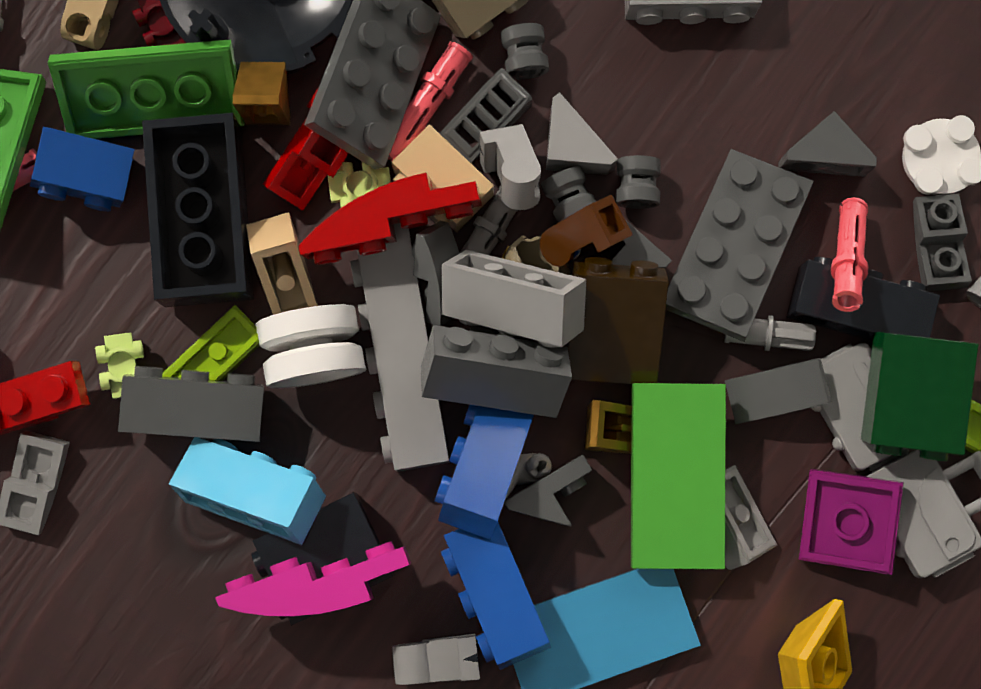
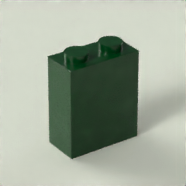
M874 331L861 440L874 444L873 452L902 456L903 448L920 450V458L937 461H948L949 453L964 455L979 344Z

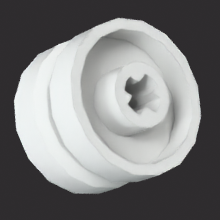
M322 305L290 310L263 318L256 323L260 347L268 351L281 352L271 356L263 363L265 381L268 388L280 389L315 385L348 378L366 371L362 347L355 343L341 342L353 337L359 331L356 309L353 305Z

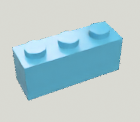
M194 437L169 482L171 488L185 503L300 545L303 544L326 498V495L316 482V475L306 468L298 465H292L290 469L279 466L271 457L257 451H253L251 455L239 452L234 445L223 439H213L210 442Z

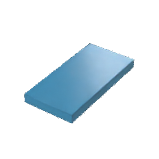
M634 569L534 604L551 648L513 665L521 689H580L701 645L674 569Z

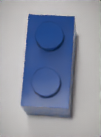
M43 126L30 187L39 188L38 195L45 198L65 201L66 195L85 199L84 206L100 211H111L112 206L120 207L124 201L135 149Z

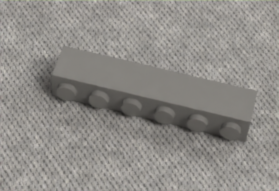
M396 223L394 224L397 242L386 244L387 251L373 255L361 256L358 249L359 260L351 261V270L355 287L363 286L366 303L358 304L362 331L371 330L373 347L365 348L370 375L378 374L381 391L373 392L377 419L386 418L389 435L380 437L385 464L393 462L394 470L400 472L450 462L439 400L422 397L421 364L428 344V336L418 279L413 276L414 257L412 255L409 228L402 229L401 224Z

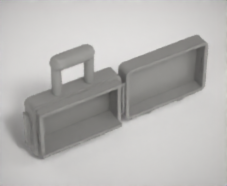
M850 343L821 359L832 402L814 406L811 409L821 413L835 437L832 442L833 447L837 451H843L854 471L860 472L869 467L872 473L866 477L904 482L895 554L905 559L915 577L925 578L932 575L935 578L975 556L973 552L981 548V535L970 518L981 511V498L963 506L949 480L971 468L975 469L981 480V451L973 453L971 456L943 471L937 460L920 458V450L917 449L909 453L907 448H903L902 456L873 452L874 444L861 440L872 350L866 343H859L854 347Z

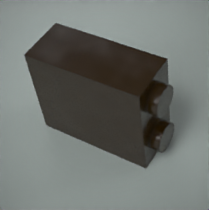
M589 257L585 259V262H574L573 276L586 279L584 330L566 345L571 366V380L624 384L657 383L669 284L665 268H658L659 265L657 263L644 260L632 261L631 266L613 265L610 259L602 257Z

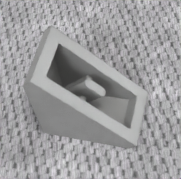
M559 92L553 97L551 105L546 170L563 171L571 167L581 166L584 173L608 175L614 170L618 158Z

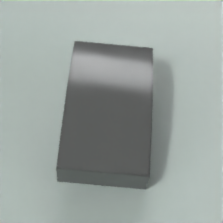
M959 194L915 197L913 201L914 231L921 283L927 286L926 291L967 288L972 282L963 244L968 231Z
M442 220L416 234L412 246V255L414 257L413 276L428 281L424 292V301L426 303L425 322L437 326H443L453 319L452 317L441 315L442 264L459 254L450 225Z
M821 358L725 380L735 424L832 402Z

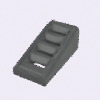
M501 68L439 134L473 164L480 157V132L482 131L470 118L475 114L490 130L512 126L531 107L532 97ZM500 89L514 102L511 108L496 94ZM487 102L502 115L498 121L483 107ZM461 127L478 142L473 148L457 133Z

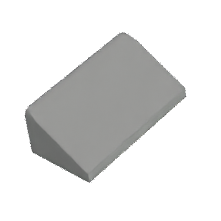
M735 465L725 470V566L727 569L732 570L752 562L777 546Z

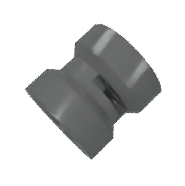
M516 24L501 31L502 47L508 53L505 69L513 79H531L549 72L548 56L542 51L545 35L541 24Z
M635 155L621 157L617 160V175L621 178V186L616 191V203L618 206L630 209H648L660 205V190L656 187V179L661 174V160L659 158Z
M581 166L560 171L541 183L545 196L552 199L554 203L553 215L557 223L589 204L596 202L594 195L587 193L584 186L586 177Z

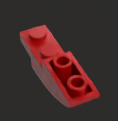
M318 89L306 105L308 108H311ZM306 119L263 183L266 188L302 211L326 175L328 174L334 178L348 155V152L304 126Z
M426 172L383 185L349 202L318 225L299 244L300 255L308 260L314 259L315 265H321L342 260L341 253L359 249L361 256L387 251L386 244L397 242L394 224L400 223L402 229L428 224L427 217L446 214V219L450 220L473 215V208L482 206L476 181L433 190L431 179Z
M68 361L0 383V435L59 418L58 415L89 406L90 402L80 362Z

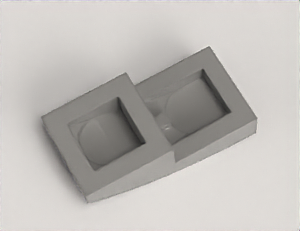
M31 431L20 433L11 477L4 480L2 487L0 525L36 535L42 533L63 472L70 444L69 441Z

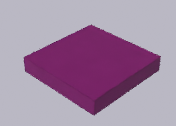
M810 469L799 560L892 575L904 482Z

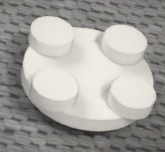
M959 115L951 120L933 119L921 125H914L905 132L903 137V166L907 176L919 192L927 195L955 194L968 185H975L981 181V150L977 139L973 135L975 126L970 118Z

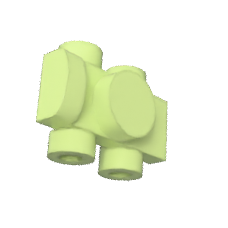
M343 162L334 178L327 175L331 203L340 202L342 208L354 199L391 183L389 167L373 169L364 162H361L363 171L354 172L352 162Z
M131 332L104 336L105 345L95 347L98 364L108 363L109 372L99 373L101 390L111 389L113 399L121 398L123 375L134 374L135 366H137L136 359L144 358L142 340L133 341Z

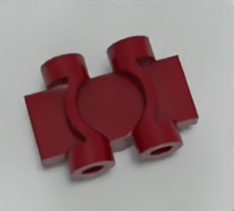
M137 0L141 8H137L132 12L139 27L146 24L149 25L150 31L143 33L147 46L185 43L168 20L160 0Z

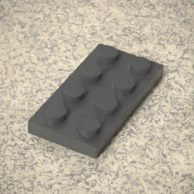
M353 0L304 126L373 169L385 167L441 14L421 0Z
M731 149L668 287L666 310L745 342L814 181Z

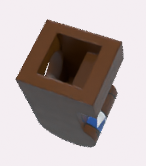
M609 195L589 204L547 229L541 235L540 250L547 262L554 266H563L587 254L592 243H594L599 253L633 234L613 196Z

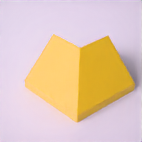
M832 600L798 623L778 653L783 689H843L852 673L844 602L842 600Z

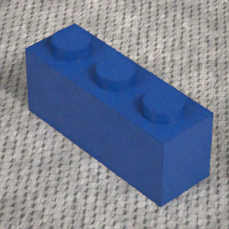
M469 405L463 423L471 426L467 439L458 436L449 460L450 463L457 465L452 478L446 475L443 476L434 501L443 504L438 521L491 540L534 416L533 414Z
M499 522L496 524L491 540L462 529L445 534L444 538L449 548L442 550L441 554L451 577L460 574L466 588L465 591L458 593L468 619L475 616L478 617L484 633L476 636L486 663L495 659L497 666L501 670L551 648L549 639Z

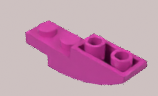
M390 541L366 550L368 560L350 566L348 558L321 567L324 577L317 579L311 562L299 565L297 557L270 566L273 576L255 582L253 575L249 574L225 583L228 593L215 598L219 607L242 613L264 616L321 614L345 609L372 600L374 596L368 580L408 566L411 562L405 546L394 549L393 543Z

